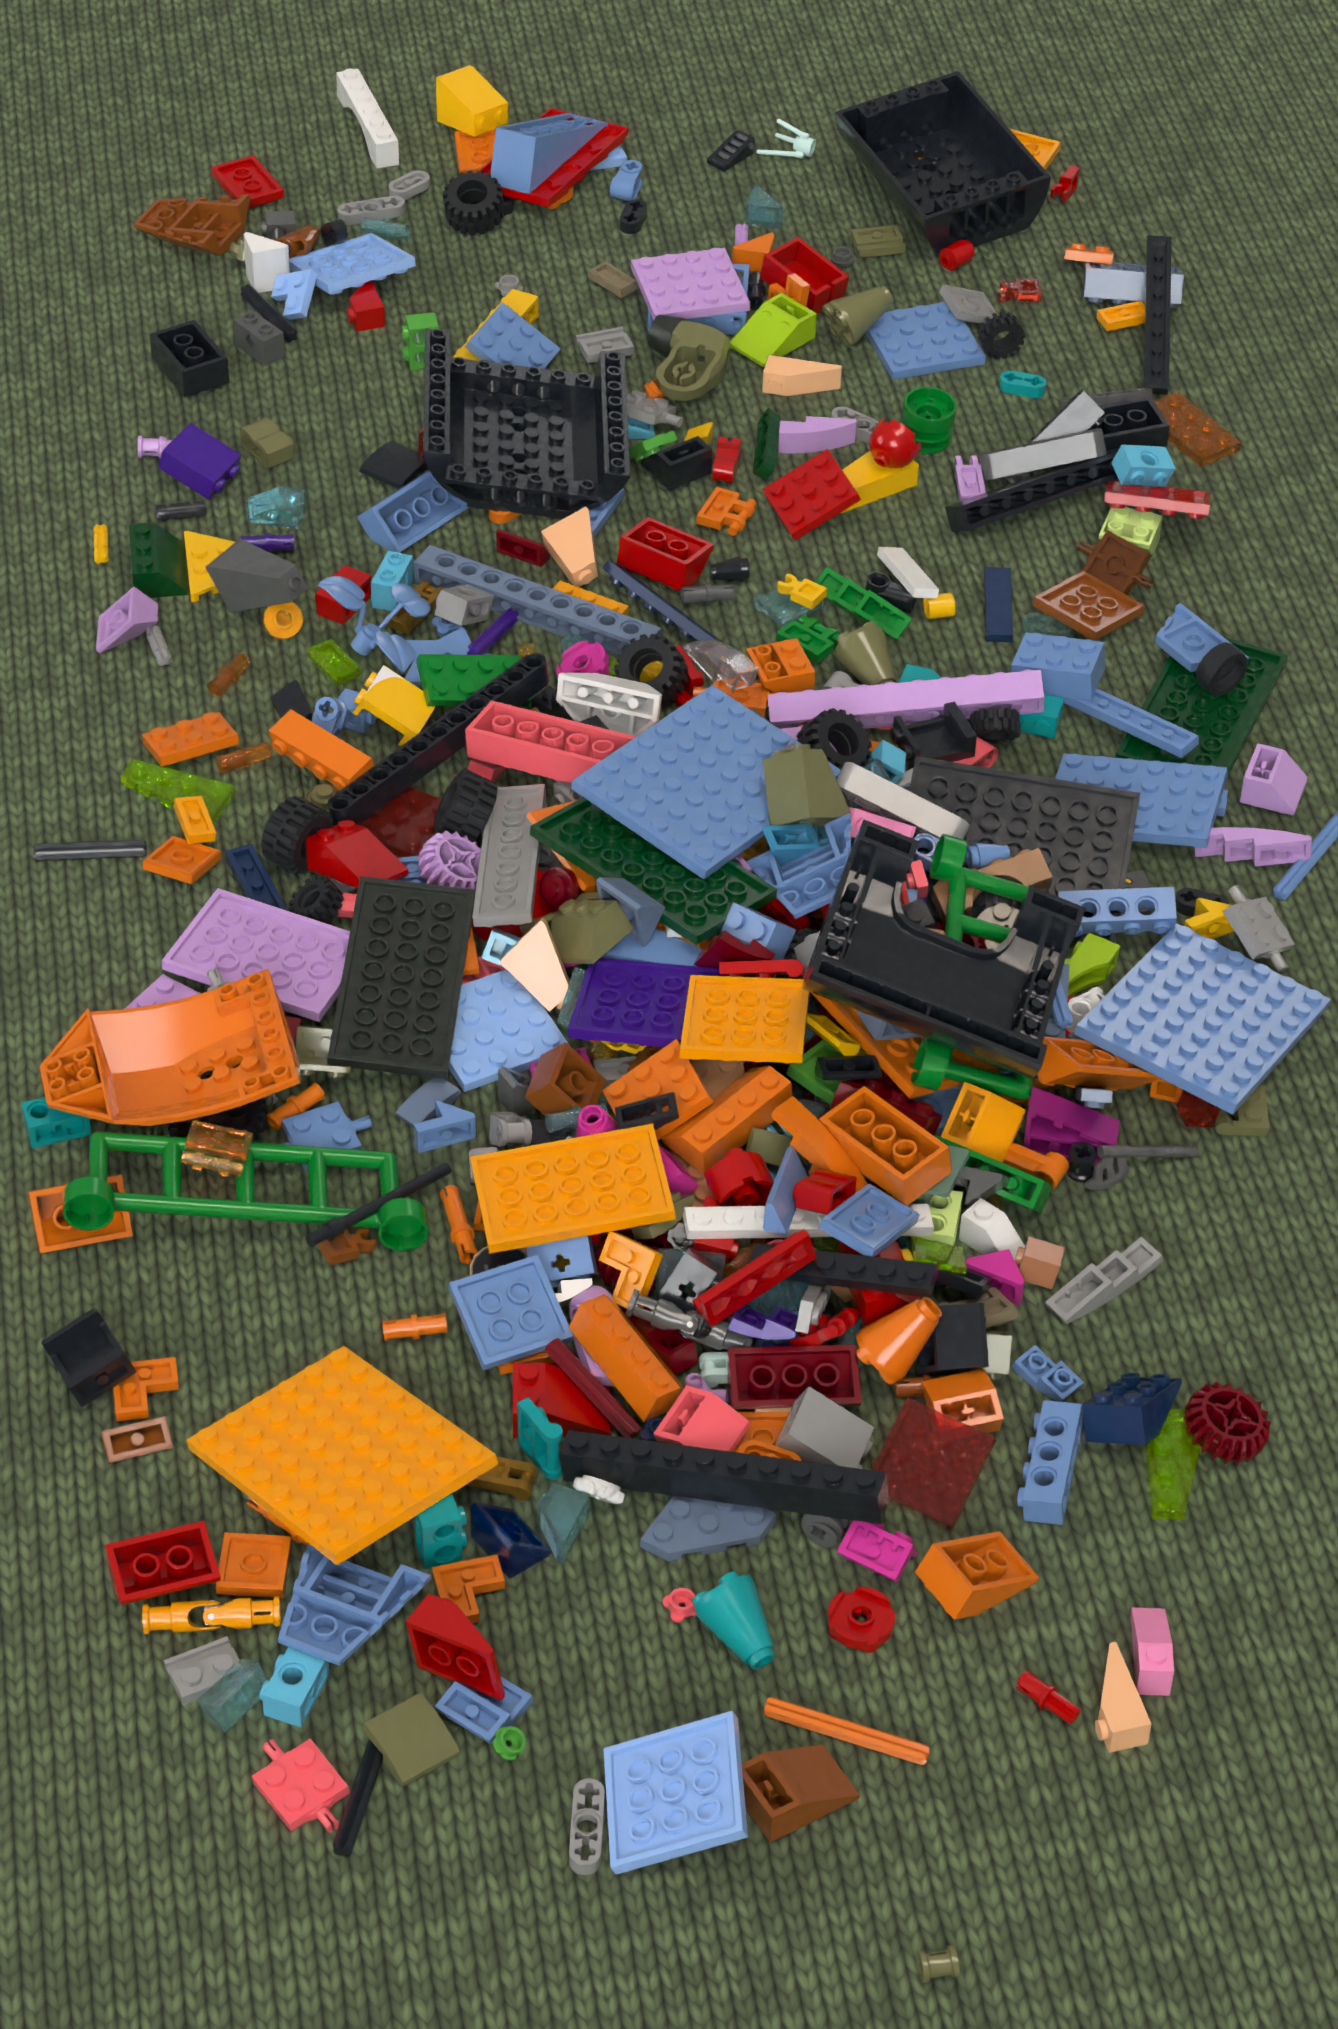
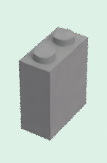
M808 1387L794 1401L775 1446L796 1453L801 1461L862 1469L863 1466L859 1463L861 1458L867 1455L873 1444L869 1439L874 1427L813 1388Z

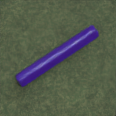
M508 608L468 645L467 655H482L518 621V611Z

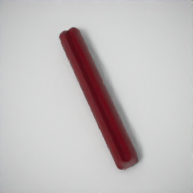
M556 1338L552 1340L545 1348L546 1353L623 1437L632 1439L636 1437L641 1430L640 1425L561 1339Z

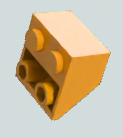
M964 1082L940 1137L1003 1163L1007 1150L1014 1141L1027 1110L992 1092Z

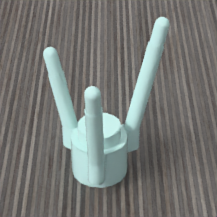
M777 119L778 124L798 136L792 138L776 133L775 137L793 143V150H796V152L779 150L756 151L757 154L790 156L803 159L804 156H812L816 146V139L810 138V134L800 131L787 122Z

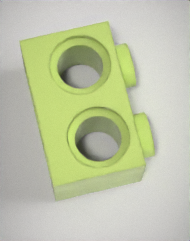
M952 1190L946 1198L937 1195L933 1196L929 1203V1209L934 1229L932 1235L911 1236V1239H916L915 1252L936 1255L944 1247L950 1250L954 1249L961 1215L963 1192Z

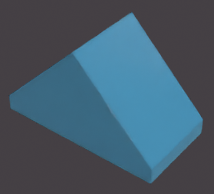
M811 824L764 826L762 829L772 854L780 865L821 847Z

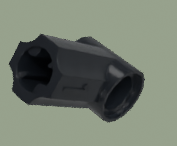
M874 572L867 576L865 590H871L898 609L908 612L913 611L917 598H913L903 585L890 582V578L883 573Z

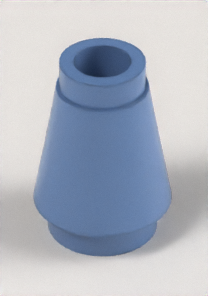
M973 843L972 846H967L966 862L969 869L976 868L979 870L987 867L997 859L1006 860L1010 858L1008 845Z

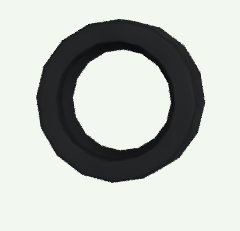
M1227 642L1218 644L1199 663L1196 671V680L1211 695H1225L1240 683L1248 667V659L1233 644Z

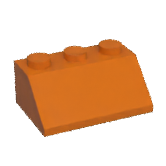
M122 1175L108 1176V1183L112 1186L114 1192L125 1193ZM68 1184L27 1191L40 1254L133 1236L129 1212L114 1211V1217L107 1226L93 1231L79 1230L68 1224L63 1216L64 1190Z

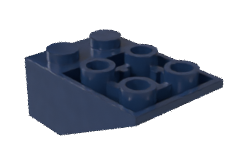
M1139 1373L1122 1374L1120 1379L1109 1383L1107 1388L1101 1392L1094 1393L1091 1399L1082 1404L1086 1442L1146 1445L1160 1434L1180 1389L1182 1379L1169 1378L1168 1374H1155L1150 1377H1140Z

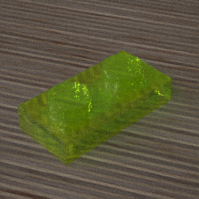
M332 639L308 648V657L336 685L360 676V667Z

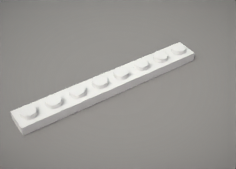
M909 1204L908 1207L918 1212L920 1216L918 1222L901 1236L932 1235L934 1226L929 1205ZM765 1206L684 1207L682 1215L687 1239L788 1238L803 1229L810 1237H832L819 1229L821 1219L826 1215L796 1208L787 1234L764 1231Z

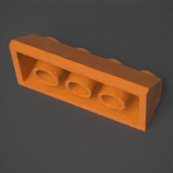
M292 709L268 730L272 740L271 746L279 755L285 754L299 767H306L311 770L320 780L325 779L332 783L338 791L345 788L374 766L371 757Z
M1044 1036L1042 1043L1048 1046L1042 1067L1037 1075L1038 1080L1048 1086L1064 1084L1075 1088L1078 1085L1095 1089L1097 1087H1104L1117 1091L1118 1089L1132 1090L1161 1079L1086 1040Z
M771 1066L751 1068L712 1099L714 1102L663 1137L662 1142L704 1175L708 1168L713 1167L718 1161L725 1158L729 1150L740 1148L748 1142L751 1127L764 1129L774 1121L771 1118L774 1109L792 1097L791 1081Z
M605 1294L580 1304L568 1328L643 1422L668 1412L685 1387L629 1318L625 1316L621 1308Z

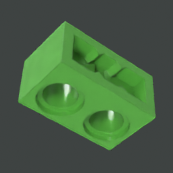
M435 312L405 315V326H401L403 341H406V346H402L403 360L408 361L410 371L424 369L425 329H439Z

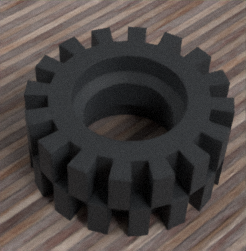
M1002 311L1000 316L993 313L992 319L987 317L985 318L986 324H980L981 329H978L977 334L979 336L977 337L983 350L990 358L994 357V359L999 360L1001 356L1002 359H1007V354L1012 357L1014 355L1013 351L1016 350L1018 352L1021 349L1019 345H1024L1025 333L1017 317L1013 316L1012 313L1008 312L1005 314ZM1009 331L1004 338L994 340L999 333Z
M988 707L987 710L984 708L979 709L980 711H974L970 715L971 727L977 737L988 743L1012 741L1021 735L1020 713L1016 709L1011 710L1009 707L993 709V707Z
M315 875L312 876V881L306 879L304 886L299 885L297 893L293 892L292 897L294 900L289 901L291 907L288 909L289 912L329 924L332 922L330 918L338 915L336 910L342 908L340 902L344 901L343 893L327 877Z

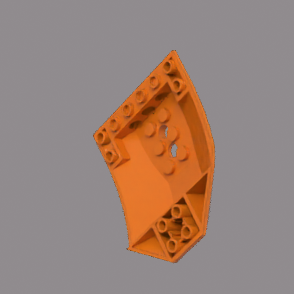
M269 969L253 973L235 982L224 984L217 989L171 1002L123 1010L90 1012L89 1008H87L39 1066L46 1103L49 1108L121 1125L153 1126L213 1115L243 1106L300 1084V1064L291 1031ZM213 1070L211 1077L200 1079L203 1073Z

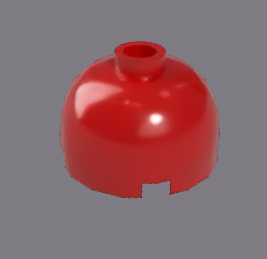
M882 418L870 434V451L879 466L884 468H903L910 464L920 453L921 443L916 444L913 440L916 435L902 423L893 419L888 423L884 422L886 418Z

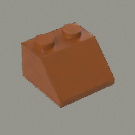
M565 1042L540 1056L525 1098L545 1116L577 1122L580 1111L585 1106L598 1104L606 1079Z

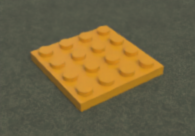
M690 975L680 1044V1058L783 1062L786 1064L803 1063L810 994L809 991L802 989L804 979Z

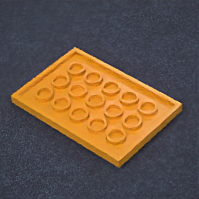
M653 1124L470 1157L489 1254L676 1220L675 1209Z

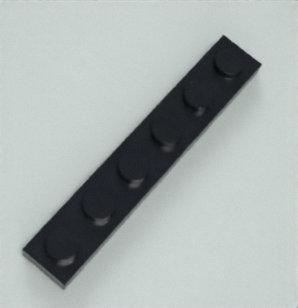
M755 1243L749 1263L775 1245ZM814 1250L817 1258L784 1280L931 1297L939 1270L937 1264Z

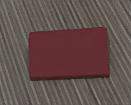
M497 529V552L539 567H543L550 559V554L543 544Z

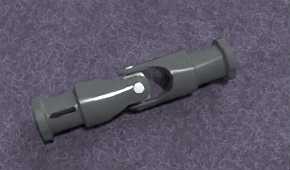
M634 1289L625 1314L626 1317L636 1316L649 1321L651 1326L662 1330L680 1329L682 1332L679 1331V1333L683 1337L717 1350L722 1348L727 1350L728 1348H746L752 1344L754 1337L729 1330L730 1323L720 1321L711 1327V1333L706 1338L692 1336L698 1328L699 1317L703 1318L699 1312L692 1310L686 1311L687 1314H685L670 1301L661 1298L657 1301L641 1295L639 1290ZM638 1304L652 1309V1311L638 1307Z

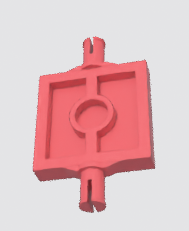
M274 1739L269 1740L270 1745L266 1742L263 1750L268 1754L272 1762L252 1775V1780L288 1829L293 1831L305 1822L318 1819L327 1832H333V1828L336 1830L340 1822L329 1810L336 1802L350 1794L348 1785L311 1739L286 1753L281 1750Z

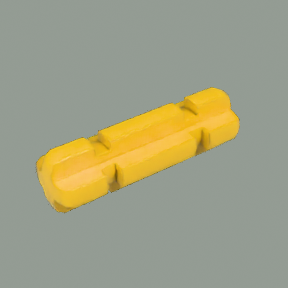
M96 524L93 527L94 561L97 564H106L109 561L108 530L105 524Z

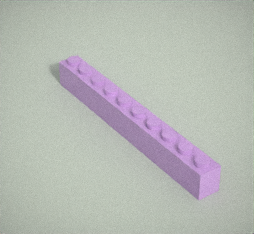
M1030 669L1011 673L971 674L966 677L917 679L902 683L862 684L857 687H833L826 690L808 689L802 692H778L767 695L770 723L779 729L806 725L822 711H828L832 708H835L837 711L840 709L845 710L847 715L853 714L857 722L861 721L864 725L862 726L863 729L893 726V718L896 716H900L905 725L907 722L918 723L943 717L944 704L954 701L966 719H970V715L974 711H980L979 709L983 708L987 710L988 707H993V709L1009 707L1011 710L1016 709L1020 714L1044 712V690L1041 670Z

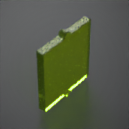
M912 1236L911 1245L915 1262L937 1264L939 1270L944 1269L962 1274L966 1273L967 1267L962 1247Z

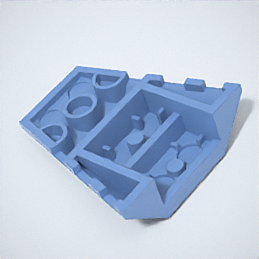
M850 813L824 824L830 843L790 862L780 865L771 850L746 861L759 878L777 889L776 898L795 919L831 902L851 851L852 816Z
M308 1543L306 1552L303 1553L298 1578L294 1583L293 1595L287 1606L278 1636V1643L340 1666L431 1580V1575L403 1564L399 1566L393 1577L346 1560L336 1565Z

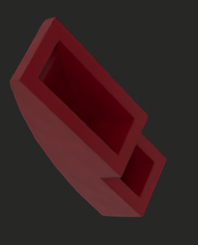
M619 1305L621 1310L626 1314L627 1309ZM643 1306V1309L652 1311V1309ZM633 1315L629 1318L674 1375L698 1363L694 1341L683 1337L678 1330H662L651 1326L649 1321Z

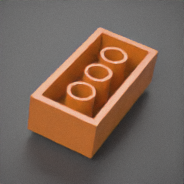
M865 1086L819 1118V1121L839 1142L860 1172L906 1206L952 1173L949 1147Z

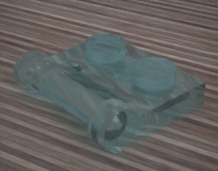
M775 590L766 595L759 594L755 596L753 604L758 611H764L782 627L792 620L800 619L802 615H808L824 608V599L811 610L791 601L790 594H781Z

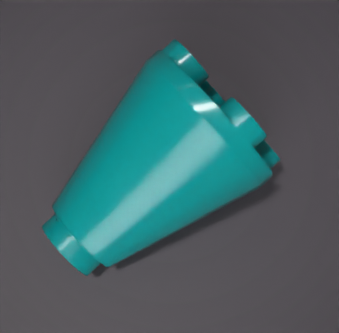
M736 1571L729 1572L719 1579L720 1585L711 1591H703L692 1599V1603L695 1606L693 1611L746 1665H750L752 1670H757L775 1658L776 1655L773 1652L774 1644L753 1578L750 1575L738 1576Z

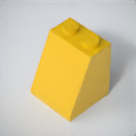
M468 65L436 77L438 122L474 137L508 124V102L473 66Z

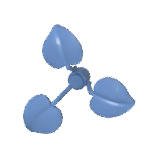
M331 576L320 581L318 586L325 589L342 606L353 611L360 610L358 623L354 629L357 635L351 642L352 648L357 653L367 656L378 645L400 673L403 674L415 659V651L401 636L396 634L390 635L388 632H381V630L401 608L404 607L414 617H424L431 609L430 603L426 599L421 598V595L412 587L402 583L394 584L391 588V595L399 604L378 627L372 623L362 626L366 610V603L362 601L365 597L363 590L350 579L341 576Z

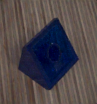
M474 1502L471 1505V1537L488 1556L498 1555L501 1569L509 1579L547 1558L552 1552L513 1509Z

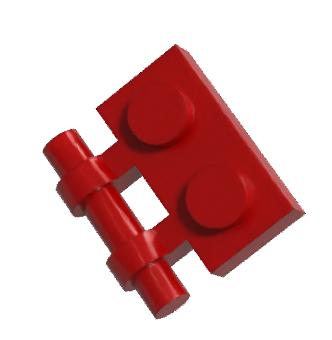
M851 1307L845 1308L838 1315L827 1318L826 1314H822L818 1324L812 1325L808 1334L798 1332L794 1338L789 1340L791 1346H815L823 1344L826 1340L840 1337L857 1323L859 1311L857 1308Z

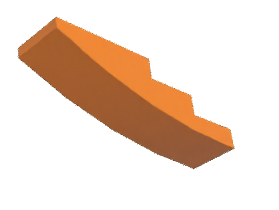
M794 1096L774 1109L771 1118L793 1136L789 1145L793 1146L797 1152L812 1164L808 1173L813 1174L815 1170L821 1168L857 1177L856 1192L868 1184L839 1142Z

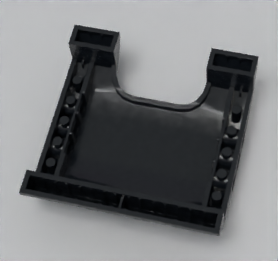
M864 819L827 910L806 971L802 989L1025 1078L1033 1079L1040 1071L1048 1045L1042 1042L1067 951L1080 928L1085 907L1029 886L1008 937L997 947L991 949L976 948L927 929L907 918L901 908L900 901L902 883L914 859L919 841Z

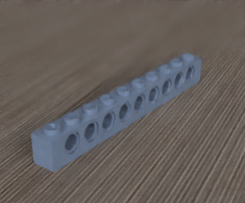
M429 545L414 561V583L420 584L423 580L431 582L436 588L439 586L451 588L469 584L494 595L491 611L502 614L508 608H511L513 611L517 610L519 613L517 616L518 621L576 642L588 641L589 644L598 642L607 653L615 656L618 654L622 655L623 651L621 648L624 645L628 647L631 644L629 640L633 638L639 640L640 635L646 634L650 638L651 634H657L659 638L661 637L660 627Z

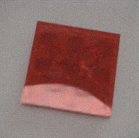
M409 787L359 825L367 828L394 855L401 858L419 856L426 841L437 834L434 832V818L441 798Z
M907 1397L871 1470L886 1472L889 1499L954 1528L996 1443V1438Z

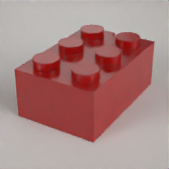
M796 237L764 255L760 278L769 285L778 283L785 289L787 275L797 274L810 285L806 307L818 314L823 311L822 306L845 297L849 275L801 238Z

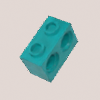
M45 1097L21 1102L23 1123L32 1149L91 1135L90 1118L51 1109L48 1107Z
M450 1494L414 1517L415 1545L424 1570L463 1560L462 1547L467 1546L463 1526L467 1522L463 1506L456 1505L453 1494Z

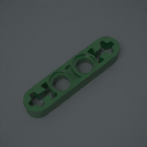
M770 408L765 410L758 422L753 474L763 480L769 478L776 465L781 415Z

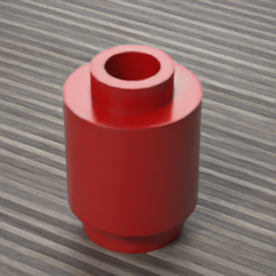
M958 240L940 251V263L947 270L953 271L970 262L975 254V250L970 241Z

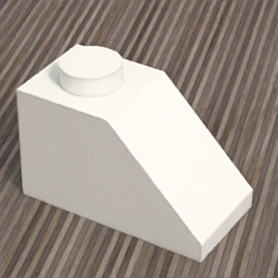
M980 1198L961 1215L959 1240L980 1254L984 1255L1009 1249L1015 1260L1018 1247L1025 1248L1007 1215L984 1199Z

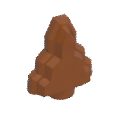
M308 224L274 240L288 244L290 259L295 256L308 254L312 247L316 245L320 230Z

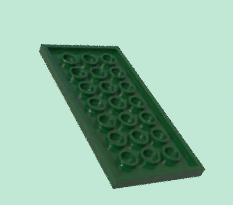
M1224 637L1246 654L1249 659L1248 667L1240 683L1233 690L1222 696L1211 695L1197 682L1196 671L1190 672L1173 657L1169 656L1141 709L1199 735V744L1184 757L1180 758L1127 733L1116 753V758L1227 767L1229 776L1287 664L1288 655Z
M584 797L530 827V835L595 879L599 877L624 878L662 904L665 909L659 921L694 945L702 943L721 931L733 902L756 911L777 897V889L733 860L727 862L706 879H702Z

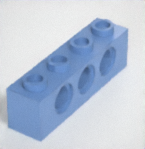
M1174 887L1058 891L1057 897L1085 907L1084 912H1091L1094 915L1091 918L1082 917L1080 928L1075 937L1088 933H1095L1098 936H1107L1118 932L1135 935L1144 931L1164 934L1171 929H1175L1177 914ZM1142 909H1147L1152 914L1142 915L1139 911ZM1117 910L1120 911L1123 915L1116 917L1113 916L1110 912Z
M1043 1400L1041 1413H1035L1034 1432H1036V1437H1030L1028 1456L1031 1457V1460L1024 1463L1023 1482H1026L1025 1487L1019 1488L1017 1499L1018 1507H1023L1024 1521L1063 1525L1083 1429L1082 1404Z

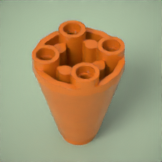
M924 1297L863 1327L856 1335L859 1348L856 1350L857 1356L866 1365L872 1364L886 1383L893 1385L896 1381L902 1380L938 1325V1319L942 1316L940 1308L930 1298Z

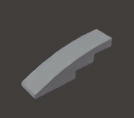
M1141 1236L1122 1253L1115 1250L1098 1266H1095L1093 1263L1088 1265L1051 1296L1045 1304L1062 1321L1068 1324L1094 1311L1140 1281L1164 1262L1163 1256Z

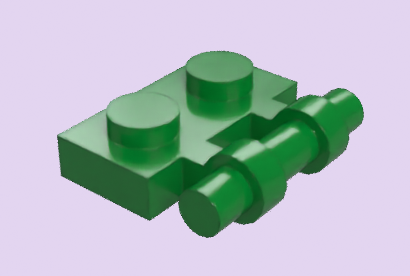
M802 615L799 622L792 620L777 631L776 641L780 642L797 638L807 658L815 663H819L834 651V646L838 645L837 638L840 632L833 627H825L815 617L809 618L806 615Z

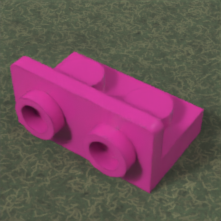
M853 1520L837 1553L898 1583L910 1558H916L918 1554L917 1549L912 1544L913 1539L899 1531H896L894 1535L883 1530V1524Z

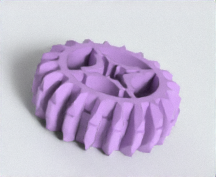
M445 831L443 834L437 833L426 841L419 853V864L417 867L422 870L420 877L427 879V884L476 890L481 848L476 846V841H469L467 835L460 837L457 831L453 834H450L448 831Z

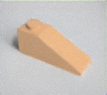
M769 355L763 371L762 393L791 396L840 389L842 366Z
M1116 1642L1109 1644L1098 1720H1095L1097 1737L1100 1741L1104 1740L1109 1753L1148 1744L1152 1725Z

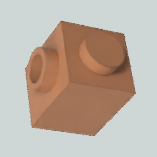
M1029 1236L1025 1248L1018 1247L1015 1256L1016 1265L1019 1266L1018 1269L1024 1281L1052 1290L1061 1266L1065 1247Z

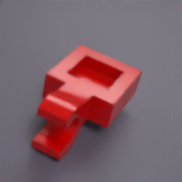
M1071 165L1066 173L1061 174L1059 184L1051 187L1050 198L1060 194L1062 201H1066L1078 188L1080 167Z

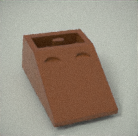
M823 1744L764 1752L742 1763L746 1810L770 1843L860 1798L857 1790Z

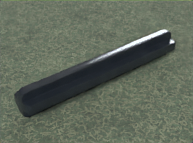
M250 284L241 287V296L264 319L283 331L284 339L287 342L297 339V331Z
M145 840L39 843L34 845L33 851L34 858L37 861L144 857L147 854V843Z
M370 1739L367 1742L333 1842V1852L336 1855L344 1857L351 1855L383 1761V1754Z

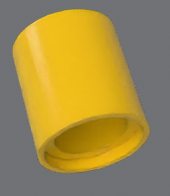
M951 592L938 594V598L935 599L924 598L923 608L926 618L929 620L954 616L955 601Z

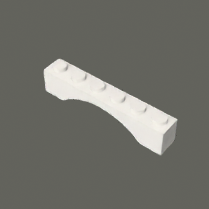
M346 69L336 72L337 97L343 108L349 107L356 115L362 128L370 157L376 168L399 165L398 139L359 69Z

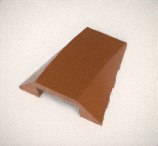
M245 194L241 195L240 199L231 200L230 195L220 196V200L208 201L207 197H198L194 202H187V198L158 199L134 223V228L180 247L222 256L229 249L231 241H236L245 230L250 196Z

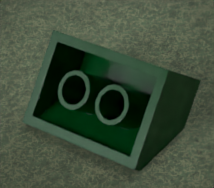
M156 523L129 525L133 587L149 598L188 595L183 541Z

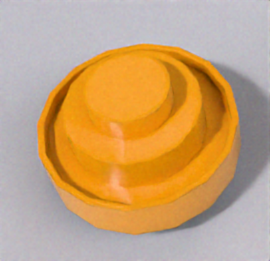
M294 602L271 605L267 607L264 613L263 623L266 631L271 636L286 640L294 637L299 632L303 624V615L301 609Z

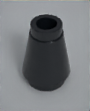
M740 555L711 564L713 580L744 582V579L750 578L748 557L741 558Z

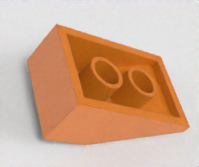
M1000 1531L933 1543L915 1571L924 1583V1586L936 1597L946 1613L954 1620L979 1615L1034 1585L1040 1579Z

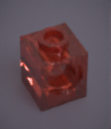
M1183 1090L1176 1105L1186 1127L1213 1128L1221 1108Z

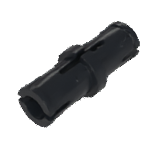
M754 271L749 275L748 299L750 301V308L753 310H758L763 304V297L766 291L764 280L760 278L761 272Z

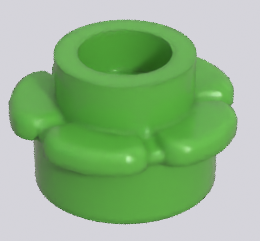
M501 1727L495 1732V1739H493L492 1745L495 1752L502 1755L503 1759L515 1760L516 1756H520L524 1752L526 1738L517 1727ZM506 1741H508L511 1746H507Z

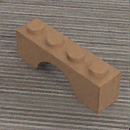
M1039 848L1022 850L1015 857L1006 860L997 859L987 867L979 870L976 868L971 869L1032 886L1042 891L1051 889L1053 878ZM938 881L935 886H932L931 899L944 925L947 915L949 883ZM966 886L964 915L971 917L973 902L983 891Z

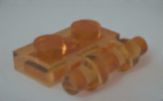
M193 1120L186 1139L185 1149L195 1151V1153L183 1151L180 1163L192 1165V1169L196 1170L206 1168L219 1171V1175L229 1177L230 1174L242 1176L244 1164L233 1162V1160L246 1162L253 1140V1133ZM206 1154H210V1155H214V1156H219V1157H223V1158H222V1159L214 1158V1157L206 1156Z

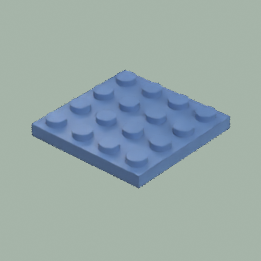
M945 301L885 312L865 333L892 380L985 364L986 356L965 321L956 319Z

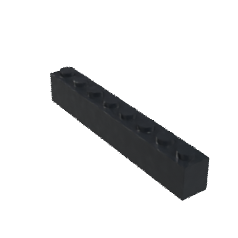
M1120 447L1106 450V455L1072 462L946 506L945 509L951 532L969 531L1118 478L1111 462Z

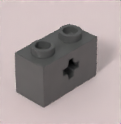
M253 310L233 319L235 345L265 366L285 357L283 331Z

